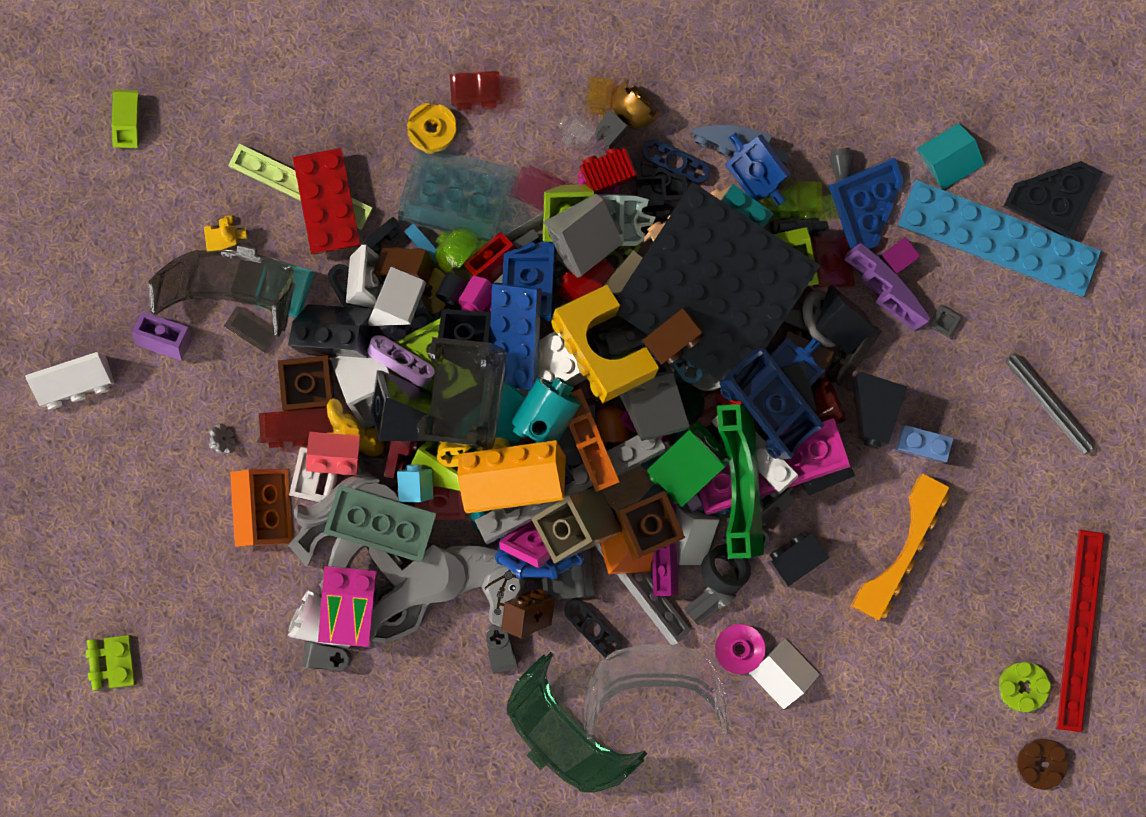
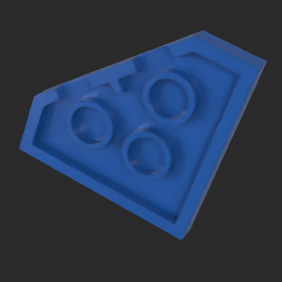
M890 158L828 185L850 249H853L860 243L868 249L878 245L883 225L888 221L894 206L893 201L896 193L903 184V178L896 158Z

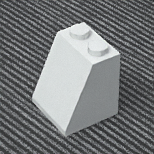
M368 355V358L337 356L331 359L347 405L364 429L374 426L370 412L377 370H382L393 375L390 368L373 359L370 355Z

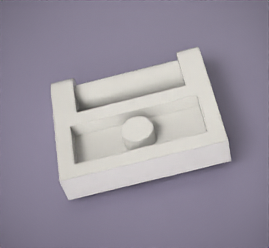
M300 447L289 495L320 502L335 488L338 474L328 473L324 494H316L321 473L306 471L307 448Z

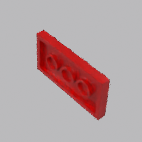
M342 148L293 157L311 255L360 246Z

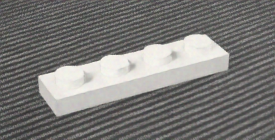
M717 415L711 422L719 430ZM755 431L758 472L781 494L798 478V474L783 459L771 457L766 451L767 445L765 440Z

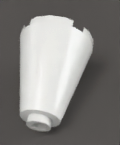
M308 590L301 599L305 601V604L302 603L299 608L297 607L288 629V636L322 643L318 642L321 597ZM322 643L347 649L351 646L343 644Z

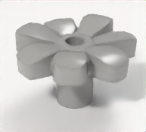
M222 423L212 427L209 430L212 436L209 442L210 448L216 450L219 454L224 451L227 455L234 452L236 441L231 438L234 436L233 431L230 429L226 430V425Z

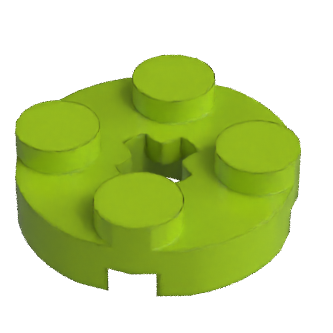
M1029 662L1011 664L1003 671L999 679V691L1003 702L1011 709L1022 712H1031L1041 707L1047 700L1051 687L1044 670L1038 665ZM1029 680L1030 684L1028 687L1030 691L1028 693L1025 691L1020 693L1018 691L1020 689L1018 683Z

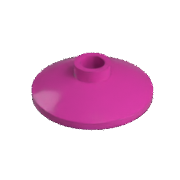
M745 624L729 626L720 633L716 640V658L719 664L728 672L733 674L750 673L758 668L764 659V640L760 633L751 626ZM743 645L745 652L737 654L735 651L736 646Z

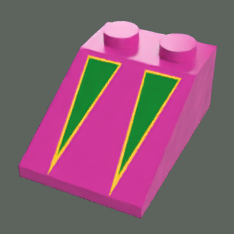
M325 566L318 642L369 647L377 571Z

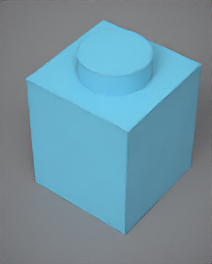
M422 464L407 465V469L397 471L399 502H424L434 499L432 469L422 468Z

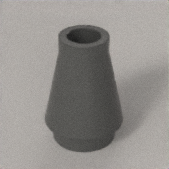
M850 148L830 150L831 156H829L836 181L850 176L853 153L851 154Z

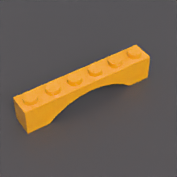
M923 473L918 476L908 495L911 508V523L903 550L885 572L861 585L851 607L875 620H880L881 617L886 618L892 606L889 604L890 599L893 595L897 596L903 586V582L900 580L904 573L909 574L915 563L912 558L916 550L920 552L927 540L924 538L927 529L932 530L937 522L938 516L935 514L939 506L943 508L949 499L950 494L947 493L948 486Z

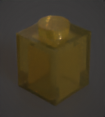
M588 76L585 110H590L591 115L604 116V113L608 109L610 110L613 79Z

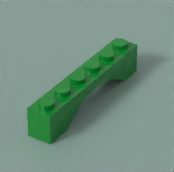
M743 403L717 406L719 433L727 451L732 486L731 512L726 532L728 559L753 558L764 555L755 421Z

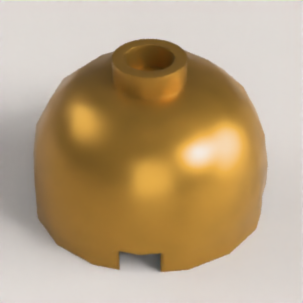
M625 80L613 95V110L619 119L633 129L648 127L661 113L659 109L654 112L649 106L654 103L635 85L632 88L628 87L629 81Z

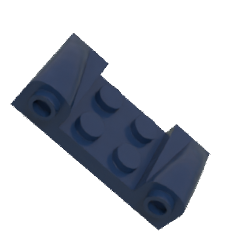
M765 348L754 349L720 382L721 394L729 401H741L769 436L765 441L767 445L766 451L775 459H791L799 446L807 438L825 426Z

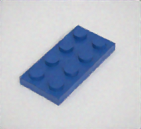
M502 283L492 284L488 384L501 386L507 381L514 388L531 390L537 380L541 288Z

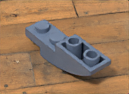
M710 125L694 128L691 137L695 138L694 142L706 148L708 145L718 148L717 153L730 158L731 154L734 155L737 151L728 139L737 132L744 144L751 142L761 134L769 143L772 135L747 127ZM772 147L786 166L791 155Z

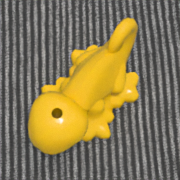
M332 398L329 400L327 413L333 427L331 434L360 436L359 450L362 453L371 457H377L382 454L384 441H379L375 428L364 429L354 416L343 414V408L338 399Z

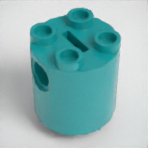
M556 377L553 382L545 378H537L512 419V424L515 427L513 432L524 439L528 436L535 440V443L554 440L559 442L581 406V402L571 394L574 387L559 377ZM541 420L546 424L538 426L534 422Z

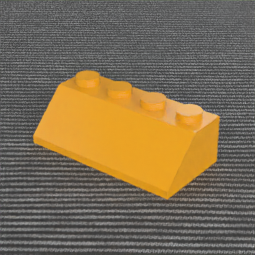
M557 440L459 454L457 477L464 511L466 513L564 500L566 456Z

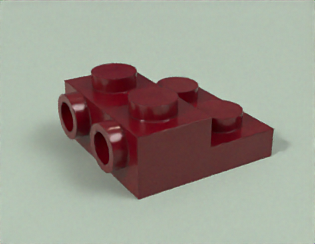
M391 441L384 477L398 480L397 471L407 469V465L411 464V460L415 457L417 450L426 441Z

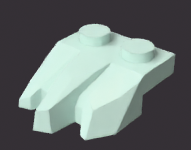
M597 194L603 200H608L613 210L610 213L612 220H616L622 229L620 237L623 243L620 246H636L644 241L643 238L646 234L641 231V227L653 225L655 220L654 216L646 215L642 212V208L647 206L649 200L631 195Z

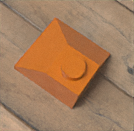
M622 532L600 544L608 574L647 573L650 571L654 552L634 560Z

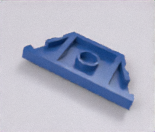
M543 241L535 245L531 242L524 245L521 249H514L504 254L502 284L541 288L540 318L552 321L555 246L553 242Z

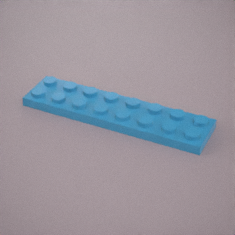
M918 180L914 181L897 227L1080 297L1085 295L1101 250Z

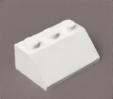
M99 352L25 375L39 406L47 407L48 410L63 406L62 402L69 399L72 402L83 400L86 398L85 394L95 391V394L105 393L110 390L109 386L115 384L107 357Z

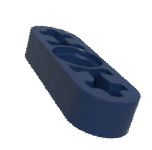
M649 140L643 146L642 154L646 161L671 173L686 176V179L690 182L702 184L709 177V167L705 162L659 140ZM657 145L658 152L662 154L665 153V149L670 151L665 157V163L659 162L662 159L659 155L655 154L653 157H650L647 148ZM674 155L680 156L683 160V165L678 169H674L669 165V159ZM687 160L692 162L689 167L697 169L698 166H701L703 168L702 172L705 174L704 177L694 178V172L687 170V174L682 173L686 168Z

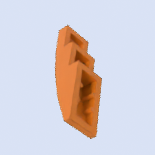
M578 389L571 392V394L581 402V406L568 426L594 489L598 492L620 481L583 391Z

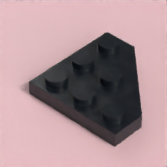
M1079 161L1025 181L1014 183L1002 207L1071 239L1103 171Z

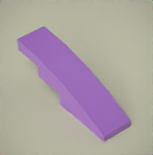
M862 243L847 252L844 260L863 273L860 282L879 295L876 301L877 304L914 331L929 322L930 317L914 294L878 256Z

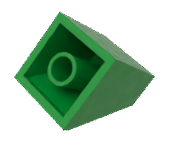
M698 420L647 469V472L654 484L657 486L661 485L667 491V497L671 502L683 507L728 464L729 460L725 447Z

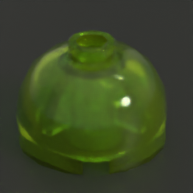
M455 227L449 233L444 230L435 241L439 244L435 251V259L444 272L455 274L452 271L453 267L456 269L460 268L477 247L473 242L476 240L479 243L483 238L465 227Z

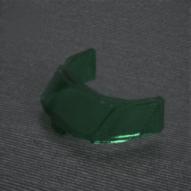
M552 652L547 656L543 654L517 680L507 704V715L510 717L518 734L531 749L526 756L539 770L543 769L545 765L548 766L562 780L576 787L580 792H598L618 786L644 762L643 758L648 753L643 750L638 753L619 754L603 748L594 741L567 714L552 695L547 680V669L554 654Z

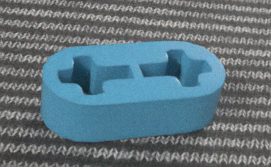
M414 223L404 231L417 248L427 250L436 265L444 259Z

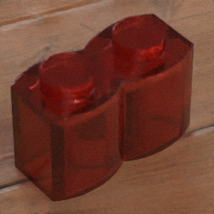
M499 71L450 74L451 104L453 107H457L458 111L472 110V106L482 105V109L497 108L496 104H502Z

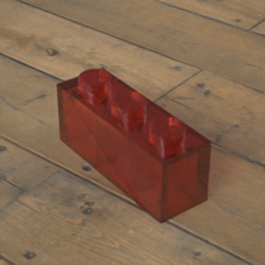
M327 408L259 413L260 443L269 444V448H283L284 443L293 442V447L308 446L309 432H333Z

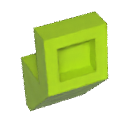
M113 89L111 123L113 147L138 148V90Z

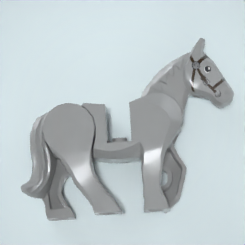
M367 472L349 476L340 483V485L399 502L396 491L388 485L381 484V480L378 477ZM338 485L317 504L312 506L299 504L294 508L295 519L302 528L288 546L306 567L312 560L318 541L328 536L324 534V530ZM337 538L332 548L328 565L350 568L355 557L366 547L374 562L394 585L392 591L386 594L373 607L369 644L372 641L388 643L418 630L426 608L430 603L447 602L477 587H482L489 601V621L496 626L502 627L505 602L521 595L525 578L523 580L516 578L515 573L496 562L495 554L498 550L481 546H452L444 549L434 543L425 551L422 563L413 561L403 569L401 565L404 561L400 556ZM515 558L513 559V560L516 561L518 564H520L521 560L518 561V560L515 559ZM323 580L319 584L321 588L323 587ZM402 611V616L396 621L391 622L387 620Z

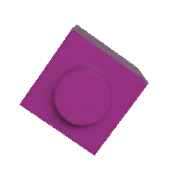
M904 237L881 254L879 258L897 275L916 261L920 255L908 239Z

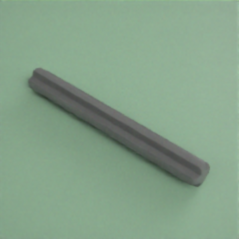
M1016 353L1012 354L1005 361L1006 364L1081 453H1089L1094 448V444Z

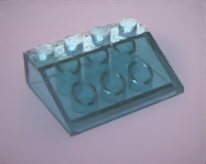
M417 148L399 202L398 219L489 242L497 234L514 168L443 150L427 154Z

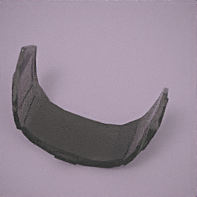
M238 243L236 251L194 250L172 260L149 280L151 313L157 315L178 302L196 298H219L238 301L269 309L273 317L274 336L279 337L282 331L285 332L288 324L296 283L293 282V268L277 259L258 255L257 246Z

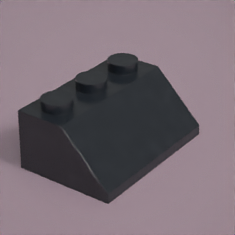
M308 304L292 321L288 346L300 353L368 358L367 349L374 327L370 326L368 321L373 309Z

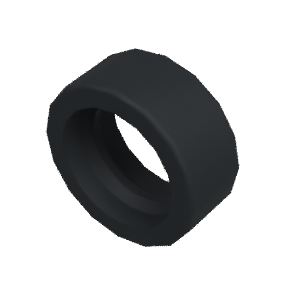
M727 544L717 545L704 557L701 563V574L705 583L712 590L725 595L734 594L749 580L751 565L748 558L728 559ZM719 558L729 562L735 569L737 580L733 581L723 577L717 571L715 559Z

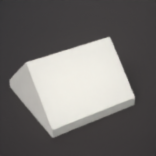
M361 245L350 256L346 303L374 308L382 288V284L373 272L379 255L367 245Z
M390 267L368 324L370 326L411 324L426 282Z
M676 504V517L685 536L684 539L677 541V564L701 565L704 557L709 552L720 518L698 511L691 512L689 508Z
M786 638L763 659L758 668L750 672L754 679L783 709L804 694L820 675Z

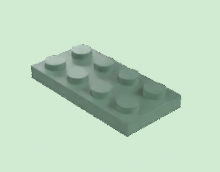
M338 484L324 534L422 563L436 513Z

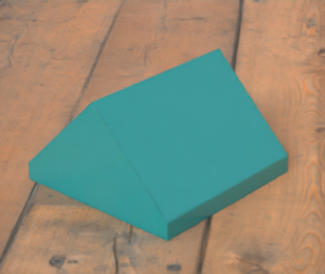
M959 123L916 148L942 190L984 166L976 140Z

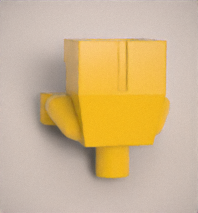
M233 215L225 216L219 220L220 227H215L214 224L204 226L207 251H217L234 246L239 243V240L247 239V230H237V226H232L234 223Z

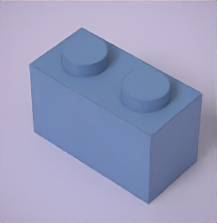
M904 425L900 429L895 451L939 463H946L953 438Z

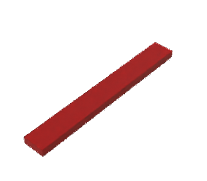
M1078 530L1056 729L1075 732H1082L1105 535V533Z

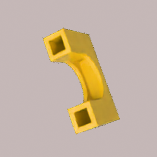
M608 285L555 309L551 321L554 331L562 336L567 352L575 357L580 373L583 376L586 375L589 380L591 391L596 397L599 396L602 403L655 378L659 369L646 347L617 360L602 358L590 348L586 332L590 328L616 316L620 307Z

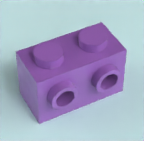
M141 312L132 331L136 346L182 361L191 341L187 326L145 312Z

